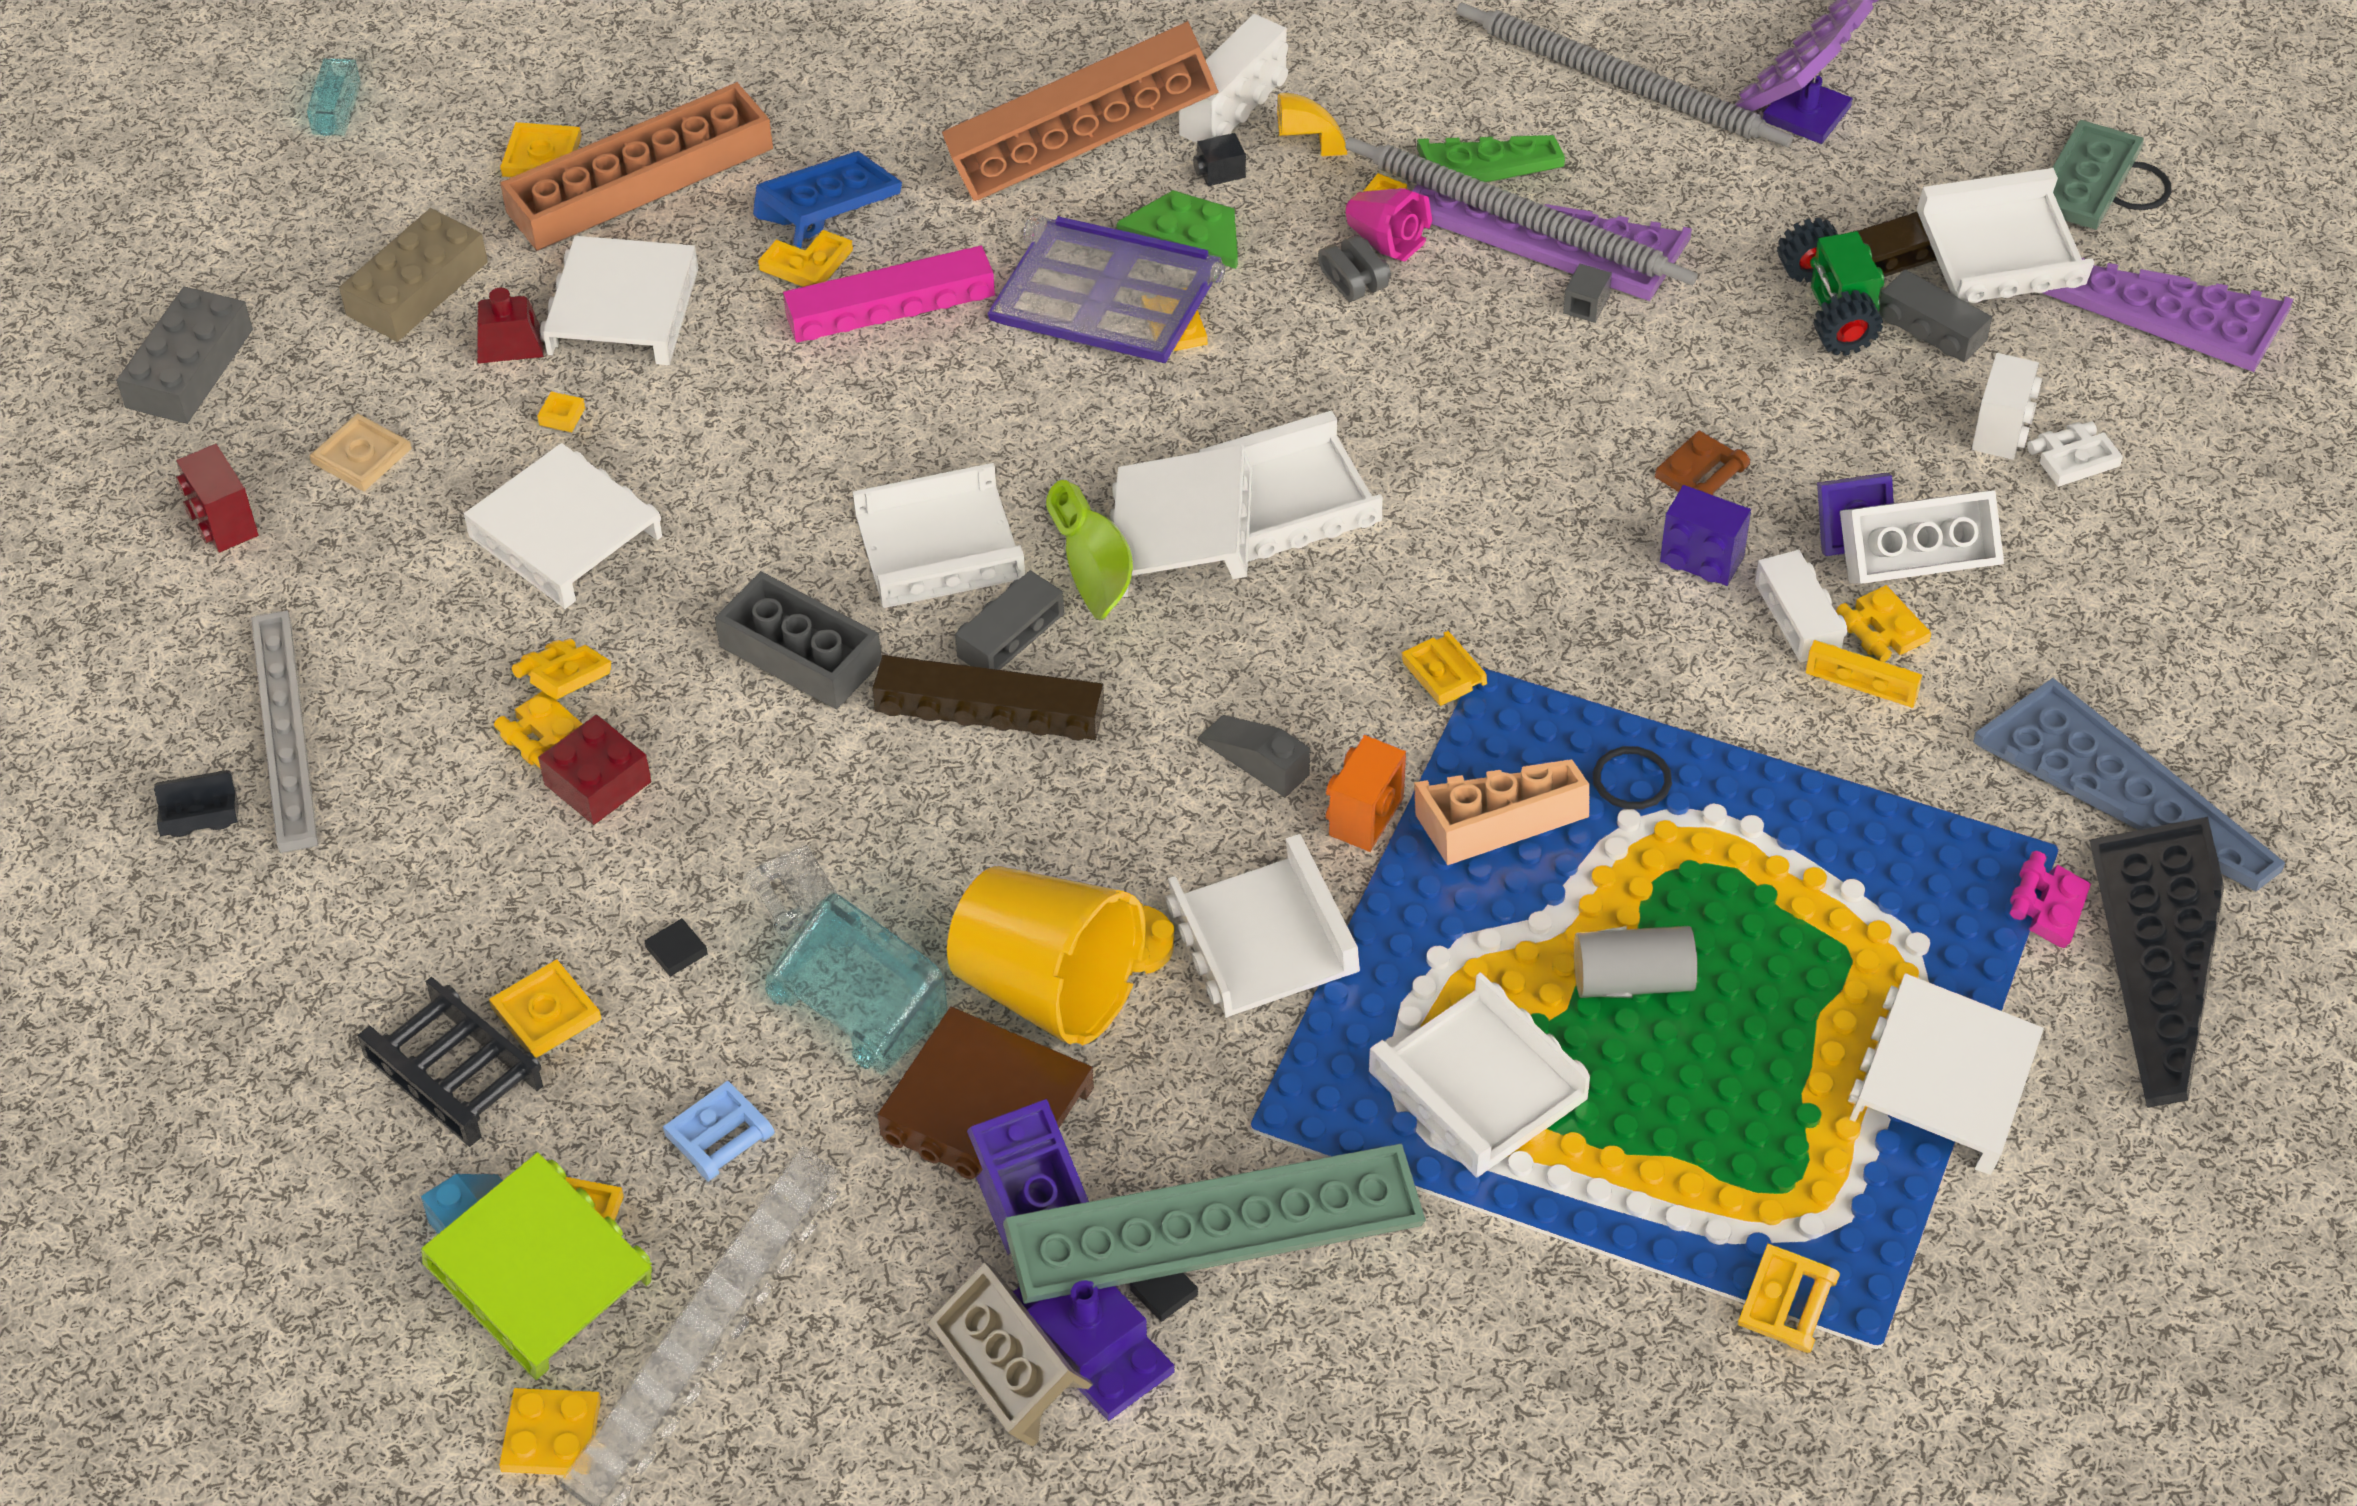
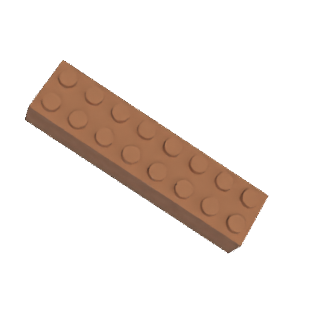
M1187 21L943 131L942 134L973 201H976L1219 92L1197 39Z
M738 82L500 182L506 213L535 250L538 251L772 150L770 119Z

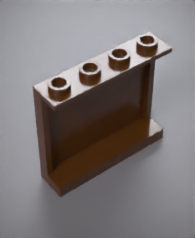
M950 1006L877 1114L880 1136L893 1147H907L918 1152L924 1160L930 1163L937 1164L941 1162L954 1168L960 1176L966 1179H974L983 1169L967 1132L971 1126L1047 1099L1056 1123L1060 1128L1078 1098L1087 1100L1093 1091V1066Z

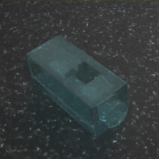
M323 59L307 108V115L313 135L345 136L361 86L356 60Z

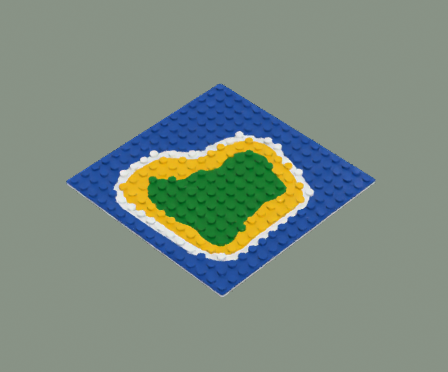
M1482 668L1486 673L1487 684L1482 686L1479 683L1472 687L1473 691L1460 697L1419 782L1428 780L1429 786L1447 783V777L1463 775L1464 781L1485 778L1486 772L1501 770L1509 774L1520 773L1523 766L1572 759L1589 783V817L1447 865L1415 815V792H1413L1347 926L1358 947L1360 971L1317 987L1251 1121V1130L1258 1135L1324 1158L1402 1144L1416 1190L1744 1304L1766 1246L1771 1244L1829 1266L1840 1273L1836 1286L1830 1287L1816 1329L1874 1349L1881 1348L1888 1334L1955 1141L1867 1106L1864 1107L1862 1112H1859L1855 1122L1849 1120L1855 1105L1848 1101L1856 1079L1864 1081L1866 1072L1859 1069L1868 1047L1875 1049L1878 1041L1871 1039L1879 1017L1887 1018L1889 1010L1882 1008L1891 985L1899 988L1905 973L1997 1010H2003L2029 937V928L2033 920L2027 914L2023 920L2014 919L2010 915L2012 893L2016 887L2020 886L2022 880L2020 871L2023 863L2029 860L2031 853L2039 851L2045 854L2046 861L2044 866L2046 872L2049 873L2056 861L2058 847L2049 842ZM1622 746H1638L1651 750L1664 759L1671 770L1672 785L1667 796L1657 805L1645 809H1624L1614 806L1602 798L1593 785V769L1598 759L1608 751ZM1623 754L1612 758L1604 764L1600 773L1601 783L1606 791L1615 798L1628 802H1641L1653 798L1661 791L1664 784V776L1660 767L1651 759L1637 754ZM2036 888V896L2040 899L2042 891ZM1627 926V929L1690 926L1693 931L1697 952L1696 988L1694 991L1632 995V998H1581L1577 990L1574 969L1575 934ZM1481 972L1490 982L1499 984L1505 991L1507 998L1518 1008L1525 1009L1532 1017L1534 1023L1545 1034H1551L1555 1037L1561 1049L1569 1057L1580 1061L1585 1066L1590 1076L1586 1101L1476 1178L1369 1072L1370 1048L1381 1040L1390 1047H1393L1475 990L1476 975ZM1806 1275L1802 1276L1787 1319L1796 1322L1800 1321L1814 1283L1813 1278Z

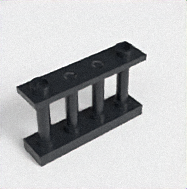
M431 976L425 981L431 999L427 1006L390 1035L386 1033L381 1035L369 1025L357 1036L363 1055L369 1062L467 1146L471 1147L482 1138L478 1125L479 1115L521 1080H524L533 1089L539 1091L543 1087L540 1075L542 1067L531 1052L525 1051L523 1053L466 1006L454 988L450 985L442 986ZM442 1013L457 1024L417 1057L410 1056L408 1058L400 1050L403 1044ZM469 1035L483 1046L443 1080L440 1078L433 1080L426 1072V1069ZM495 1057L510 1068L470 1102L464 1101L461 1103L453 1097L452 1092Z

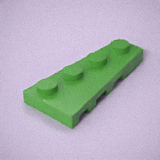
M1554 135L1511 136L1509 141H1499L1493 139V137H1479V142L1461 143L1460 138H1446L1445 143H1429V138L1417 139V150L1420 157L1483 182L1561 168L1565 164V156Z

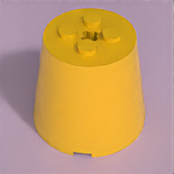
M993 866L983 871L973 880L957 905L947 939L948 964L951 972L957 978L1059 1040L1070 1045L1072 1043L1086 1045L1098 1038L1108 1028L1122 1009L1134 984L1127 980L1134 959L1142 960L1145 944L1144 912L1139 900L1134 895L1125 891L1002 866Z

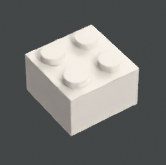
M1996 353L1980 407L1972 450L2014 460L2017 447L2025 448L2030 428L2025 427L2024 423L2032 424L2037 403L2030 400L2031 398H2038L2043 379L2036 377L2039 362Z

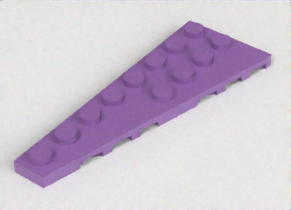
M1416 185L1412 190L1429 197L1432 214L1431 224L1571 274H1574L1579 263L1612 272L1611 288L1650 301L1666 277L1664 274L1661 277L1657 275L1650 277L1646 273L1643 274L1638 272V270L1635 271L1630 269V267L1627 268L1622 266V264H1617L1614 260L1610 261L1606 257L1602 258L1598 254L1594 255L1590 251L1587 252L1582 250V248L1579 249L1574 247V245L1559 241L1558 238H1551L1550 235L1546 236L1542 232H1536L1534 229L1531 230L1526 226L1511 222V220L1498 217L1495 213H1488L1487 210L1483 211L1479 207L1476 208L1456 200V198H1450L1448 195L1445 196L1424 186ZM1549 204L1544 205L1558 212L1570 215L1575 219L1578 218L1583 222H1588L1590 225L1593 224L1598 226V228L1621 235L1623 238L1626 237L1631 241L1634 240L1639 244L1654 248L1655 251H1662L1663 256L1668 257V262L1675 264L1691 239L1692 229L1684 226L1682 231L1661 228V223L1651 221L1650 226L1628 223L1629 217L1618 216L1617 218L1604 219L1599 218L1592 211Z
M2111 263L2107 264V268L2093 265L2086 285L2043 292V294L2252 372H2255L2291 310L2294 300L2287 296L2284 297V301L2261 297L2262 292L2251 290L2250 295L2227 291L2228 285L2218 283L2208 287L2197 285V282L2190 281L2191 278L2140 269L2139 274L2117 270V264Z

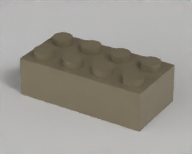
M429 208L339 286L346 316L396 342L400 341L488 262L482 233Z

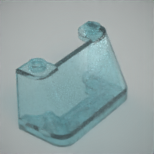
M830 893L818 903L767 974L765 980V989L772 1001L778 1005L786 1004L787 1006H793L800 999L851 1037L854 1049L852 1055L864 1069L872 1068L882 1076L931 1032L948 1011L945 980L938 967L923 954L836 893Z

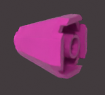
M1404 188L1358 192L1348 201L1345 209L1347 223L1362 238L1368 240L1370 245L1380 254L1404 262L1425 244L1426 237L1421 235L1423 229H1430L1432 223L1429 197Z

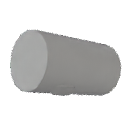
M1627 926L1601 931L1576 933L1574 937V969L1579 997L1632 998V995L1694 991L1697 983V952L1692 928L1690 926L1627 929Z

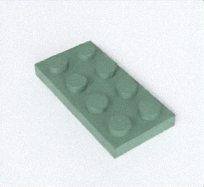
M2084 120L2078 122L2052 167L2058 177L2053 194L2065 221L2095 230L2098 229L2143 148V137Z

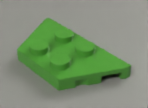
M1172 190L1119 220L1117 223V230L1208 250L1210 260L1222 262V265L1235 269L1238 266L1234 208Z

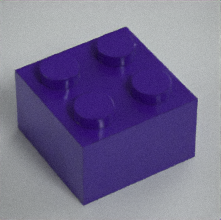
M1683 485L1666 512L1660 562L1667 564L1675 570H1684L1700 576L1708 582H1716L1728 586L1745 556L1751 509Z

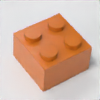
M1366 735L1363 736L1356 748L1351 747L1348 750L1344 759L1343 769L1339 775L1334 774L1331 777L1326 789V795L1330 796V804L1325 816L1329 820V836L1371 852L1404 799L1405 750Z

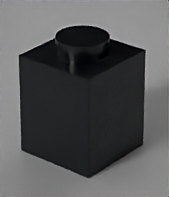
M1236 133L1197 141V156L1193 157L1194 169L1197 176H1203L1207 186L1246 178V153Z

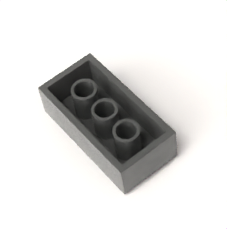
M183 286L116 379L125 408L188 424L253 331L246 302Z
M762 571L715 617L719 647L836 710L880 665L882 658L878 632Z

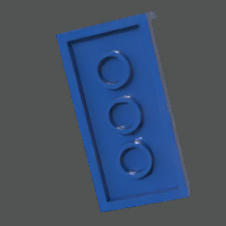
M855 151L757 184L753 215L758 219L781 225H790L792 223L796 225L794 246L802 248L804 239H809L823 230L827 218L900 194L902 181L861 152ZM813 224L812 228L809 231H807L809 225Z

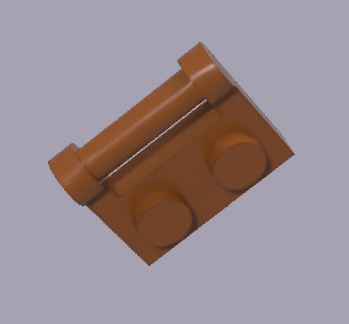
M1699 430L1656 468L1655 478L1678 492L1683 485L1713 495L1735 473L1743 472L1750 465V458L1743 450H1732ZM1719 462L1724 463V465L1719 470H1717L1708 480H1706L1704 483L1696 484Z

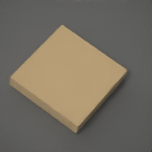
M357 413L310 454L309 457L312 464L364 492L407 454L412 447L410 441Z

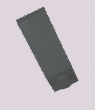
M1222 715L1198 737L1200 742L1284 798L1310 775V747L1281 728Z

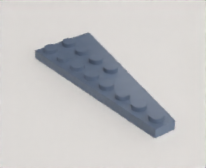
M2051 678L1975 732L1973 742L1979 747L2137 830L2208 816L2221 874L2255 892L2283 871L2285 862L2054 678Z

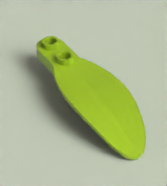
M1062 479L1050 488L1046 498V507L1059 532L1066 536V555L1076 587L1092 615L1102 621L1118 604L1130 584L1133 571L1131 550L1116 525L1107 517L1091 510L1077 485Z

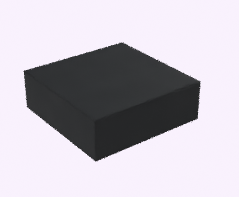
M682 918L644 940L646 949L670 977L708 955L706 945Z
M1184 1273L1130 1283V1291L1161 1322L1198 1295V1287Z

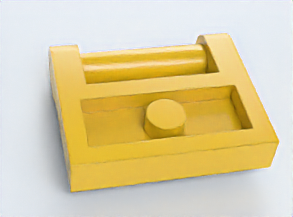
M1767 1244L1738 1320V1325L1786 1343L1797 1350L1811 1353L1815 1343V1339L1812 1337L1830 1287L1836 1286L1840 1273L1824 1264ZM1806 1275L1813 1278L1814 1283L1795 1330L1784 1324L1802 1276Z

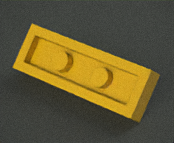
M1816 640L1813 641L1809 650L1805 672L1806 674L1911 708L1914 707L1918 698L1922 674Z

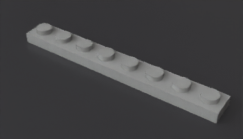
M288 610L251 617L277 846L280 853L319 846L291 618Z

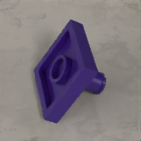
M1818 75L1815 83L1813 78L1802 89L1772 102L1764 111L1763 120L1768 124L1823 144L1851 108L1853 98L1823 87V79Z
M1886 472L1817 482L1822 554L1825 556L1845 554L1840 516L1841 510L1894 503L1891 474Z

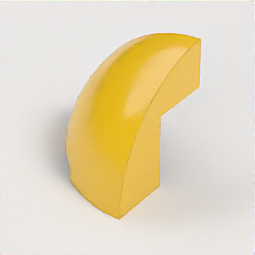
M1294 93L1278 94L1277 119L1279 136L1319 134L1321 156L1347 155L1343 133L1333 116L1324 107L1302 95Z

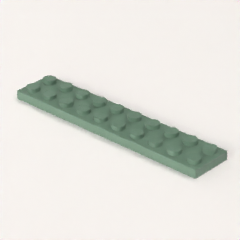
M1396 1144L1006 1217L1003 1226L1025 1304L1071 1295L1072 1286L1082 1280L1091 1281L1094 1283L1093 1288L1097 1286L1098 1289L1420 1227L1426 1219L1402 1144Z

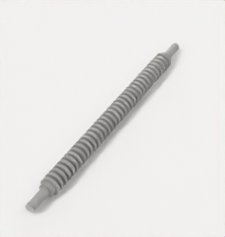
M1463 2L1457 7V15L1482 24L1483 29H1486L1489 35H1495V37L1502 38L1507 42L1510 41L1514 45L1517 44V46L1524 47L1529 51L1532 50V52L1539 53L1541 56H1547L1549 59H1554V61L1561 62L1567 66L1569 65V67L1576 68L1581 72L1584 71V73L1591 74L1593 77H1599V79L1606 80L1608 83H1614V85L1621 86L1623 89H1629V91L1638 95H1644L1648 99L1652 98L1653 101H1659L1660 104H1667L1668 107L1675 108V110H1682L1685 114L1690 113V116L1697 117L1700 120L1705 119L1707 123L1711 124L1713 122V125L1720 126L1725 130L1728 129L1732 133L1736 132L1737 135L1744 136L1747 139L1763 137L1787 148L1792 143L1793 135L1766 125L1765 120L1760 119L1759 114L1752 113L1750 110L1737 107L1732 103L1729 104V102L1722 101L1717 97L1714 98L1710 94L1706 95L1705 92L1698 91L1690 86H1683L1680 82H1675V80L1660 76V74L1645 70V68L1630 64V62L1622 61L1620 58L1607 55V53L1592 49V47L1585 46V44L1577 43L1575 40H1570V38L1555 34V32L1540 28V26L1533 25L1530 22H1525V20L1518 19V17L1511 16L1508 13H1503V11L1496 10L1494 12L1490 10L1485 12Z
M1349 137L1346 142L1345 148L1347 150L1372 159L1373 164L1378 165L1379 170L1394 174L1412 183H1417V185L1432 189L1435 192H1440V194L1445 196L1448 195L1450 198H1456V200L1473 207H1479L1483 211L1487 210L1488 213H1495L1498 217L1511 220V222L1526 226L1531 230L1534 229L1536 232H1542L1546 236L1550 235L1551 238H1558L1559 241L1574 245V247L1579 249L1582 248V250L1587 252L1590 251L1594 255L1598 254L1602 258L1606 257L1607 260H1614L1615 263L1622 264V266L1627 268L1630 267L1632 270H1638V272L1643 274L1646 273L1650 277L1655 275L1661 277L1664 274L1692 286L1697 280L1698 273L1668 262V257L1663 256L1662 251H1655L1654 248L1639 244L1634 240L1631 241L1629 238H1623L1621 235L1598 228V226L1593 224L1590 225L1588 222H1583L1578 218L1575 219L1550 207L1535 203L1529 199L1527 200V198L1521 196L1519 197V195L1514 193L1511 194L1509 191H1503L1499 187L1456 172L1453 169H1448V167L1425 160V158L1410 154L1407 151H1402V149L1397 147L1394 148L1392 145L1376 147L1353 137Z

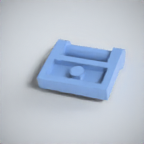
M729 1081L723 1083L663 1126L665 1136L687 1157L708 1182L719 1175L721 1167L759 1140L764 1142L775 1133L770 1122ZM743 1122L750 1126L712 1155L708 1156L704 1152V1150Z

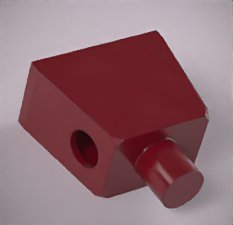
M499 287L489 293V299L478 302V364L544 357L543 342L540 339V324L527 297H511L508 289Z

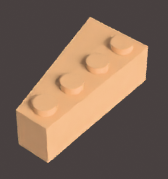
M1572 759L1523 766L1520 773L1509 774L1501 770L1488 771L1485 778L1464 781L1463 775L1447 777V783L1429 786L1428 780L1414 782L1415 815L1447 865L1589 817V783Z

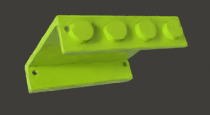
M539 1152L535 1153L421 1248L422 1264L535 1380H538L549 1370V1358L637 1282L641 1281L645 1286L649 1285L652 1267L650 1266L652 1263L647 1253L638 1245L632 1247L622 1237L623 1232L619 1225L609 1216L603 1218L594 1209L595 1204L587 1192L580 1187L575 1190L565 1180L567 1177L561 1166L553 1159L547 1161Z

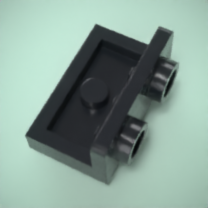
M230 770L167 780L154 784V792L158 804L157 826L160 837L166 835L182 837L192 833L194 830L205 828L221 830L233 823H238L239 803Z

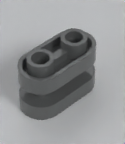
M1359 235L1344 239L1341 243V250L1337 245L1332 244L1318 251V261L1322 272L1348 302L1364 297L1365 285L1374 293L1386 288L1389 284V279L1391 278L1389 265L1385 260H1381L1376 255L1368 240L1363 239Z

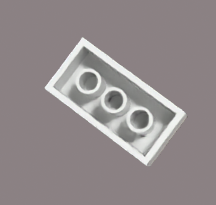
M1253 14L1206 59V63L1219 93L1179 110V135L1197 143V141L1231 134L1232 130L1240 122L1244 123L1248 119L1250 112L1258 104L1262 105L1267 100L1269 93L1276 86H1282L1288 75V69L1286 68V54L1288 51V44L1286 43L1287 28Z
M1995 491L1973 492L1840 511L1849 583L1862 584L2004 564Z

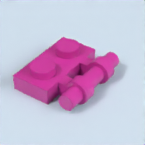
M2034 851L2021 868L2020 877L2022 880L2020 886L2016 887L2012 893L2010 915L2017 920H2023L2026 914L2033 918L2029 928L2030 931L2058 947L2065 948L2072 941L2091 883L2058 864L2047 873L2044 866L2046 861L2045 854ZM2036 888L2042 891L2040 899L2036 896Z

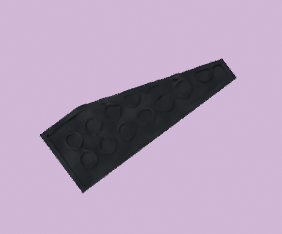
M2208 816L2089 840L2147 1108L2188 1101L2224 892L2223 878Z

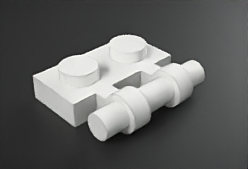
M2093 421L2084 424L2075 422L2067 425L2065 430L2056 433L2048 431L2039 434L2038 439L2027 443V448L2031 455L2042 452L2039 463L2058 487L2119 467L2123 458L2105 433L2095 435L2097 428Z

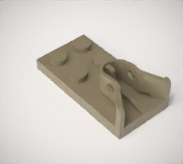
M986 1262L927 1322L928 1326L1006 1431L1032 1447L1039 1441L1041 1417L1050 1404L1065 1389L1070 1387L1089 1389L1093 1385L1092 1381L1071 1368L996 1269Z

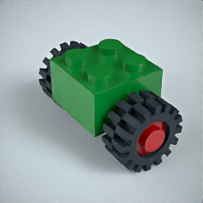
M1809 218L1804 220V225L1802 226L1799 223L1794 224L1795 230L1790 231L1787 229L1784 232L1786 238L1780 237L1778 241L1780 246H1777V252L1791 279L1795 278L1797 282H1802L1803 279H1805L1806 283L1811 282V289L1822 311L1817 310L1815 314L1817 319H1814L1813 324L1825 349L1829 353L1832 351L1833 355H1839L1842 352L1843 356L1850 354V350H1854L1855 353L1860 352L1859 347L1862 345L1866 348L1871 345L1869 340H1876L1879 337L1877 332H1882L1883 328L1881 324L1883 320L1879 314L1880 288L1884 286L1882 269L1876 267L1869 245L1864 244L1858 231L1838 235L1834 225H1831L1830 221L1826 219L1822 221L1821 218H1815L1814 223H1812Z

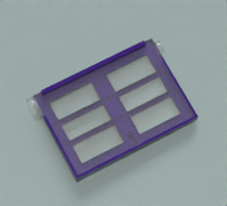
M1033 213L1027 219L1023 232L1024 244L1028 249L988 311L989 320L1003 325L1166 363L1211 285L1222 282L1225 275V265L1220 257L1209 255L1208 250L1060 216L1053 220L1046 218L1044 215Z

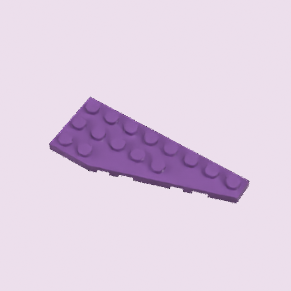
M1879 0L1835 1L1828 7L1830 11L1828 15L1824 14L1811 24L1813 28L1811 31L1804 32L1793 41L1794 48H1789L1775 58L1777 62L1775 66L1771 65L1757 75L1759 79L1757 83L1754 82L1748 85L1739 93L1741 98L1735 105L1753 112L1805 87L1842 50L1840 45L1846 43L1851 38L1850 33L1861 25L1874 8L1872 3Z

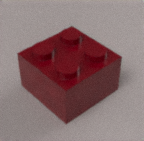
M217 444L176 460L180 475L176 476L175 479L183 496L188 498L183 501V505L191 521L199 520L200 523L197 524V527L206 544L212 541L218 553L259 536L245 487Z
M597 714L538 757L544 785L592 825L597 824L652 782L647 755Z

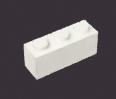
M1800 550L1758 560L1755 585L1800 663L1808 661L1809 650L1814 640L1842 649L1843 639L1847 635L1846 622L1841 615H1837L1832 606L1828 591L1825 588H1821L1816 579L1813 565L1810 562H1806Z

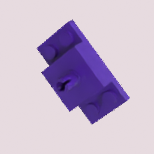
M1047 1099L971 1126L967 1130L983 1169L976 1179L1007 1255H1010L1011 1252L1003 1226L1006 1217L1089 1202Z
M1082 1280L1072 1286L1071 1295L1025 1304L1019 1286L1013 1293L1071 1368L1092 1381L1093 1385L1089 1389H1077L1108 1422L1175 1373V1365L1147 1337L1146 1318L1115 1286L1098 1289L1097 1286L1093 1288V1282Z

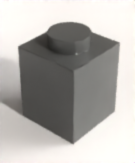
M1579 263L1565 289L1563 314L1596 323L1610 297L1612 272Z

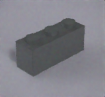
M1906 269L1881 291L1879 314L1887 323L1902 328L1918 340H1924L1948 356H1953L1965 363L1988 340L1993 316Z
M1029 570L1019 580H1014L997 599L988 602L983 610L970 622L960 626L957 633H955L957 657L970 666L1001 670L1064 615L1063 591Z

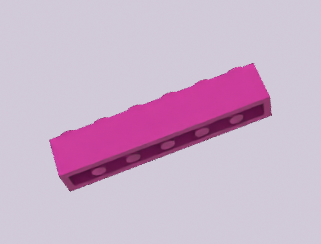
M982 245L783 291L785 313L796 343L815 340L819 337L840 332H849L853 329L869 325L883 324L886 321L903 317H913L920 313L941 308L947 309L954 305L971 301H981L995 296L993 270Z

